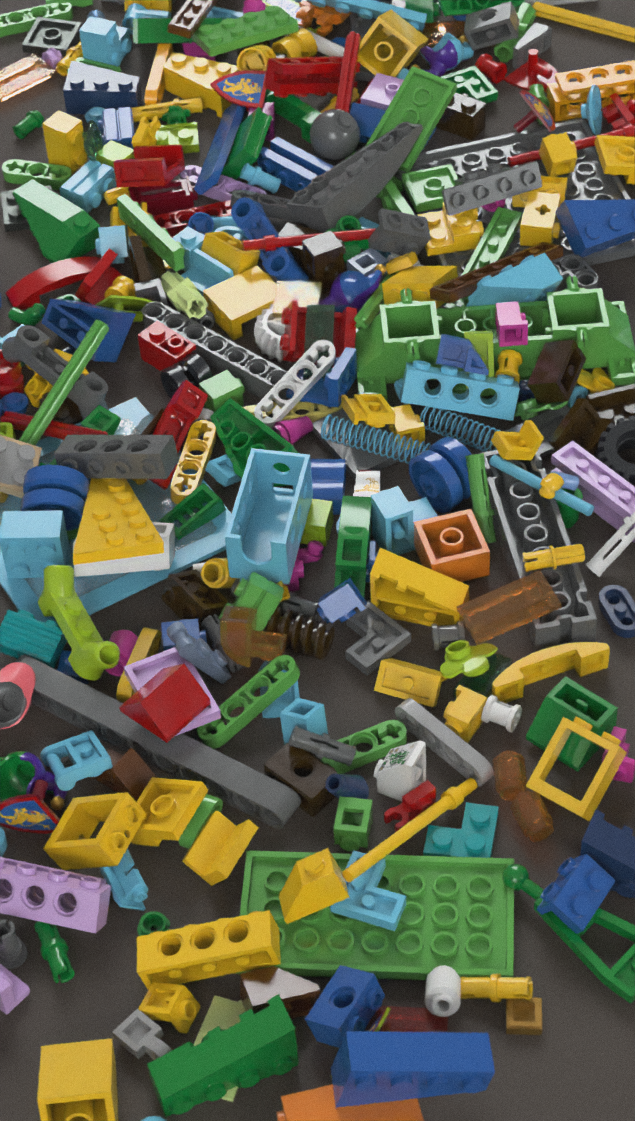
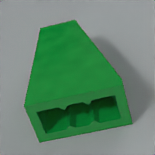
M173 18L133 19V43H190L194 41L192 37L189 39L168 32V24ZM205 18L200 26L218 24L224 18Z

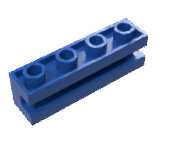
M279 137L270 141L271 150L263 146L257 159L258 166L262 168V171L280 178L282 185L296 192L308 186L314 177L334 167Z

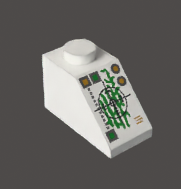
M416 741L392 748L384 760L380 759L374 770V777L377 778L378 793L402 802V796L426 781L425 742Z

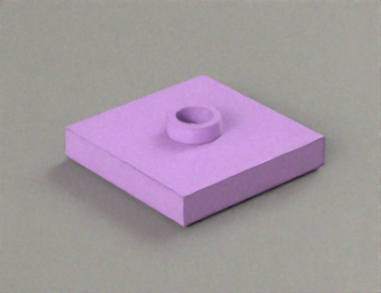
M377 73L361 97V104L387 110L404 79Z

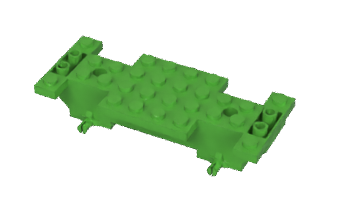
M571 276L566 279L567 289L557 292H546V301L518 303L520 313L525 312L526 320H528V345L499 347L495 326V304L436 309L435 301L420 302L412 300V291L407 288L406 296L405 289H402L400 291V302L380 305V313L373 319L368 328H356L355 349L357 354L358 394H382L387 401L386 384L395 383V381L404 377L406 362L413 363L414 360H421L430 363L431 367L441 368V364H436L441 334L464 338V332L490 330L493 332L494 377L499 369L497 357L503 350L512 349L522 355L523 361L518 369L520 381L529 380L545 342L575 340L586 357L582 369L607 367L609 378L615 386L635 384V346L624 301L609 302L604 299L602 288H579L577 277L573 276V280H571ZM458 368V371L465 372L464 368ZM459 383L453 387L452 391L456 394H463L466 392V385ZM492 388L484 389L480 396L495 395L496 391Z

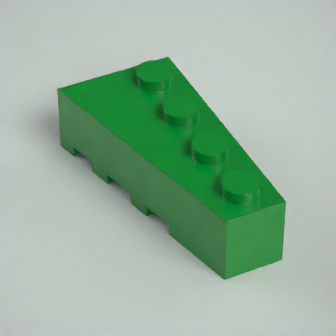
M279 994L268 999L267 1001L270 1006L254 1014L251 1008L238 1015L241 1020L239 1023L227 1029H221L218 1026L206 1032L207 1034L203 1037L201 1043L194 1046L193 1043L187 1042L147 1064L151 1084L165 1117L172 1114L186 1113L195 1105L205 1101L221 1099L229 1089L237 1086L238 1089L241 1087H252L264 1078L274 1074H285L293 1067L299 1065L295 1028Z

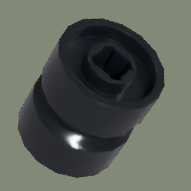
M196 353L189 355L181 360L179 365H173L160 374L162 386L171 399L183 381L187 380L199 388V383L212 377L208 364Z

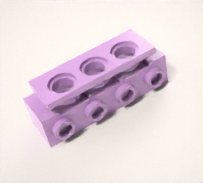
M0 857V913L96 933L107 922L111 885L106 884L107 879Z

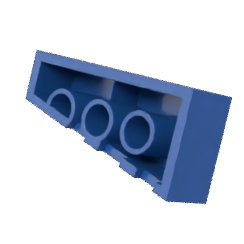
M346 1031L331 1067L336 1108L459 1093H477L487 1089L495 1073L488 1033Z

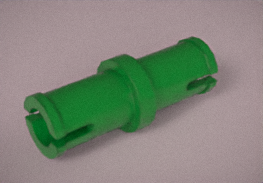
M37 921L34 928L42 945L40 952L42 958L48 961L54 982H68L74 977L75 972L67 956L68 946L66 941L60 937L56 925Z

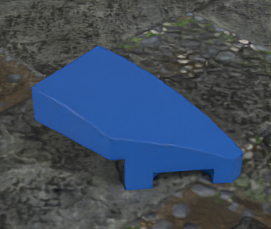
M441 334L436 364L464 368L465 372L488 376L489 369L469 339Z

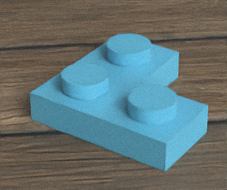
M353 850L346 868L364 856L365 853ZM381 859L352 882L345 880L349 898L331 905L330 912L395 931L406 906V896L377 888L386 867L385 859Z

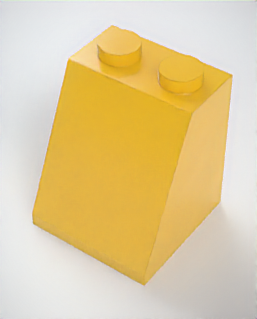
M390 9L378 16L360 41L357 61L361 62V65L375 76L377 73L397 77L402 68H406L420 52V48L429 39Z
M112 1038L41 1046L37 1096L41 1121H119L117 1069Z

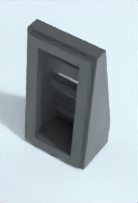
M537 22L531 26L513 48V68L518 69L528 62V51L530 49H537L538 55H540L551 46L552 28L550 26Z

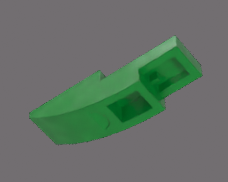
M343 496L337 541L334 588L351 578L365 599L372 515L371 497Z

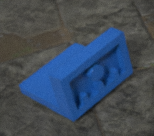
M345 347L341 356L335 359L334 367H330L303 396L300 402H311L327 407L339 408L341 396L348 393L357 377L356 349ZM308 368L300 369L297 377L301 380H308L313 375V372ZM288 388L286 397L291 399L294 396V392Z

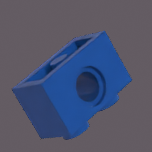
M340 965L308 1013L305 1021L317 1042L339 1048L346 1031H365L376 1010L381 1007L385 994L373 973Z

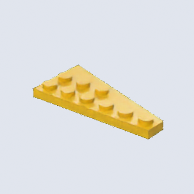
M91 478L73 550V565L164 553V541L127 479Z

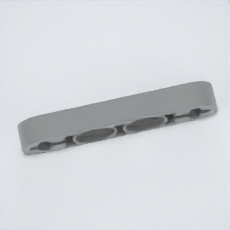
M408 698L395 708V715L398 721L402 722L409 732L420 741L425 742L426 746L466 779L473 778L477 782V786L480 787L494 776V770L484 756L415 700Z

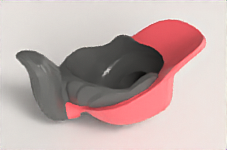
M13 662L0 670V729H7L20 723L31 706L36 676L32 667L26 663Z

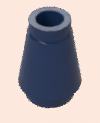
M334 773L327 778L325 783L327 791L338 799L340 796L367 799L369 795V787L365 779L359 775Z

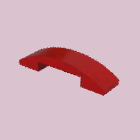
M90 256L75 257L46 265L19 280L6 292V297L11 305L18 309L24 310L32 307L35 303H41L39 295L85 279L101 258Z
M183 381L163 412L153 435H173L177 453H179L192 421L199 418L208 395L189 381ZM177 464L167 479L149 480L163 490L168 489Z

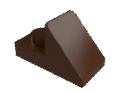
M108 748L106 751L111 758L113 767L105 770L101 775L92 778L117 793L128 792L137 802L150 779L156 777V775L134 749L130 748L124 755H121Z

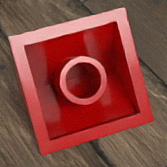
M183 663L160 670L123 703L119 709L120 712L168 743L211 702L205 691Z

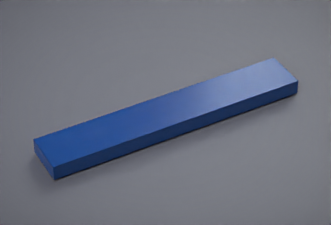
M232 104L225 109L194 187V190L199 195L204 194L218 183L246 107Z

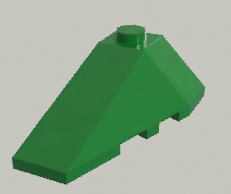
M33 179L12 191V195L23 217H26L30 225L32 235L36 237L42 255L51 263L82 257L96 248L95 239H99L98 228H100V225L82 208Z

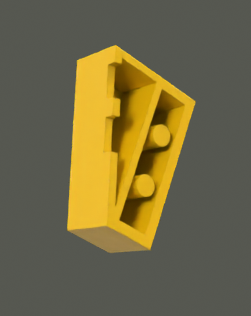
M174 52L164 64L166 91L184 100L201 96L202 109L210 108L216 111L217 116L222 118L225 109L233 104L219 96L210 86V83L224 75L238 72L237 65Z

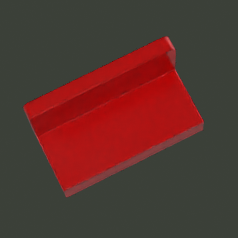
M109 248L83 280L74 295L84 303L93 305L105 299V292L112 286L113 281L118 276H124L111 267L118 254Z

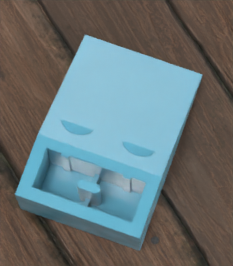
M545 253L536 257L530 255L515 267L509 265L494 277L488 275L482 278L477 283L476 291L468 297L469 301L465 307L518 301V303L546 301V292H554L563 278Z

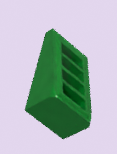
M202 483L159 521L160 523H172L178 520L183 524L180 528L174 524L175 537L180 540L219 516L226 508L222 499L205 483ZM197 508L200 511L195 513L193 510ZM185 514L191 517L188 521L183 517Z

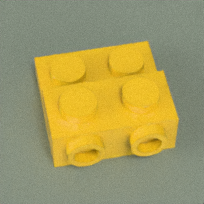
M597 135L594 144L604 174L613 176L624 175L627 184L635 185V137Z
M442 202V211L417 214V216L427 218L431 238L425 245L428 256L476 249L480 237L484 234L482 221L476 222L478 220L477 208L449 216L446 214L445 205Z
M152 777L137 800L138 805L146 812V816L133 837L132 844L158 847L162 839L178 841L209 791L204 782Z

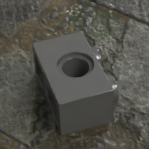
M510 1L467 14L464 33L474 51L518 38L520 20Z

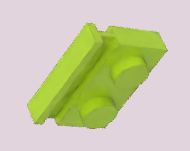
M197 122L161 125L155 134L157 139L156 145L180 144L183 148V154L200 152Z

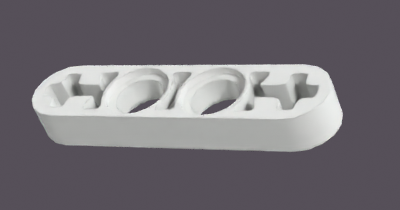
M328 340L316 341L257 404L254 411L255 417L269 428L273 427L275 422L281 421L334 364L336 359L334 345ZM328 350V358L322 356L318 360V351L325 352ZM308 368L313 372V375L308 380H301L297 377L300 369ZM284 388H289L293 390L294 396L289 400H282L279 398L278 393ZM274 400L277 405L272 410L273 417L267 416L263 419L262 411L269 412L274 407L272 401Z

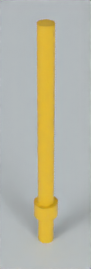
M468 778L459 786H452L443 792L440 800L343 870V878L347 882H352L448 809L454 810L464 802V797L477 788V782L473 778Z

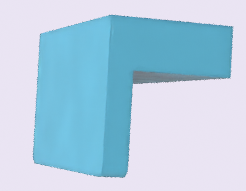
M198 248L192 251L194 266L181 275L184 279L188 277L202 296L203 290L234 276L232 269Z

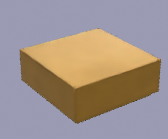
M532 998L531 1000L507 999L506 1034L542 1035V998Z

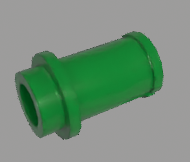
M37 110L28 111L26 117L13 126V132L18 138L24 139L35 128L42 126L44 118Z

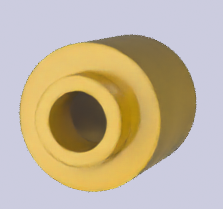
M227 558L209 559L201 569L202 580L211 588H231L234 581L240 579L229 576Z

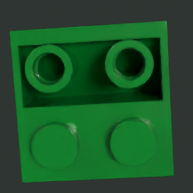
M565 676L546 695L526 734V740L545 751L563 717L572 722L575 717L586 721L593 726L591 732L602 736L603 732L611 734L613 727L616 726L618 708ZM571 732L557 759L578 772L600 749V746Z

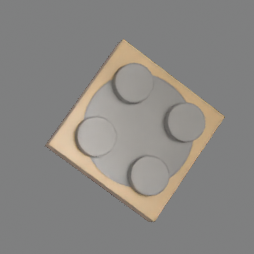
M0 435V492L20 498L24 496V475L29 469L38 466L41 447Z

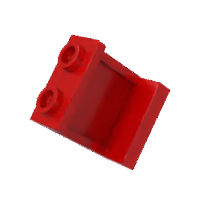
M180 144L136 146L133 149L134 159H119L113 162L117 187L165 186L185 170L183 148Z
M292 300L287 308H283L281 324L285 325V333L281 335L279 346L280 350H283V360L297 362L319 340H328L334 345L336 358L341 356L345 347L355 349L356 322L354 317L357 314V308L346 307L342 313L300 307L298 306V300ZM328 350L325 352L318 351V360L322 356L328 358Z

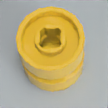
M300 28L299 31L291 33L288 37L285 36L273 43L272 50L275 53L287 54V58L314 57L317 54V44L313 35L307 29Z
M266 45L245 48L237 57L238 71H267L268 58H276V54Z

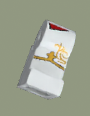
M356 471V486H354L353 496L371 497V495L381 491L380 471Z

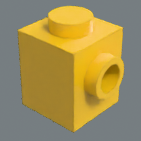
M567 133L550 134L542 138L539 155L548 175L555 177L573 172L577 161V150L575 143L570 141Z

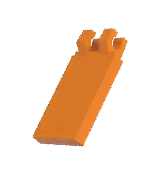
M302 0L300 2V9L296 13V18L301 19V21H298V25L305 29L311 25L313 18H316V24L321 25L317 29V34L325 37L332 31L333 24H341L353 12L340 13L334 7H317L311 1Z

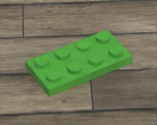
M273 5L266 7L263 11L247 12L239 18L224 19L218 24L202 25L195 31L192 40L212 57L299 31L298 22L281 7Z
M412 66L366 146L393 130L400 123L422 124V132L399 167V170L406 173L410 172L457 91L456 83Z

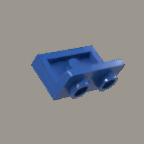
M587 853L574 859L569 857L560 865L557 870L560 875L555 882H552L544 889L540 896L543 900L537 908V911L541 914L552 911L575 934L584 931L616 881Z

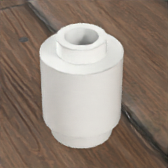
M438 966L426 978L425 1005L436 1016H450L460 1007L461 979L453 968Z

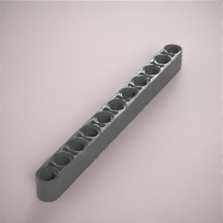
M21 655L15 661L26 663L34 670L36 682L31 703L86 732L92 730L96 737L125 752L130 748L134 749L144 762L180 780L204 782L209 790L207 794L222 799L224 803L273 828L281 829L301 805L299 795L290 787L183 733L174 736L168 743L162 741L146 728L120 712L119 707L123 703L27 655Z

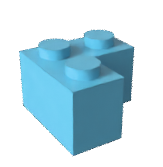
M89 17L79 30L83 58L119 67L123 58L131 51L132 40L129 36V28L116 26L114 21Z
M399 486L371 495L372 535L379 547L396 555L415 550L414 522L438 516L427 498L424 497L408 502Z

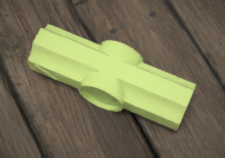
M170 271L161 276L164 292L178 312L183 311L189 318L195 317L198 319L206 314L208 303L188 277L184 279L178 272L172 273Z

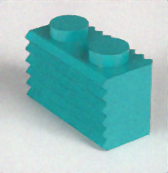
M19 609L17 613L8 610L0 626V653L16 659L21 655H27L55 668L67 642L58 623L52 620H46L45 623L38 621L33 614L25 610Z

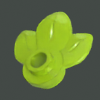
M466 640L455 641L445 648V662L440 666L441 674L448 679H452L460 673L468 677L482 675L490 667L487 657L497 652L498 648L489 643L470 646Z

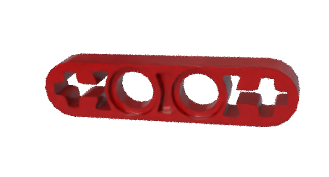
M231 200L159 214L153 218L173 238L184 230L188 224L181 222L189 220L194 213L205 212L209 215H217V217L232 216Z

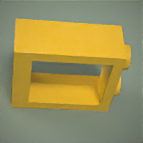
M563 717L526 787L590 822L627 752L619 746L621 740L611 734L603 732L602 736L591 732L593 726L586 721L575 717L572 722ZM571 732L608 751L582 801L545 782Z
M128 792L73 798L43 850L62 870L118 866L143 822L146 812ZM105 821L97 837L89 839L98 823Z

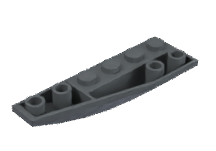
M409 122L398 124L393 130L333 168L314 177L308 186L297 191L294 197L286 203L287 208L310 229L321 232L334 228L337 221L344 216H355L376 197L397 172L422 132V124H412Z

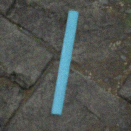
M495 454L490 458L489 465L540 490L542 478ZM561 488L555 492L554 499L586 516H590L593 513L594 506Z

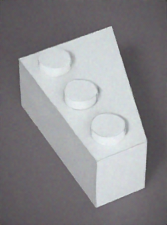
M152 522L164 541V553L74 565V577L170 569L175 557L174 523Z

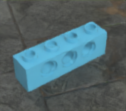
M414 360L413 363L406 362L400 398L401 402L513 421L520 387L518 381H514V378L508 375L499 374L495 378L471 372H460L457 367L442 365L441 368L431 367L428 362ZM429 379H437L440 382L439 386L433 390L427 389L424 384ZM459 383L468 386L463 394L454 393L452 391L453 387ZM486 388H492L496 391L495 395L490 399H484L480 396L481 392Z

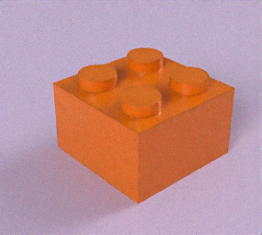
M472 509L414 522V547L422 566L459 582L490 575V550Z

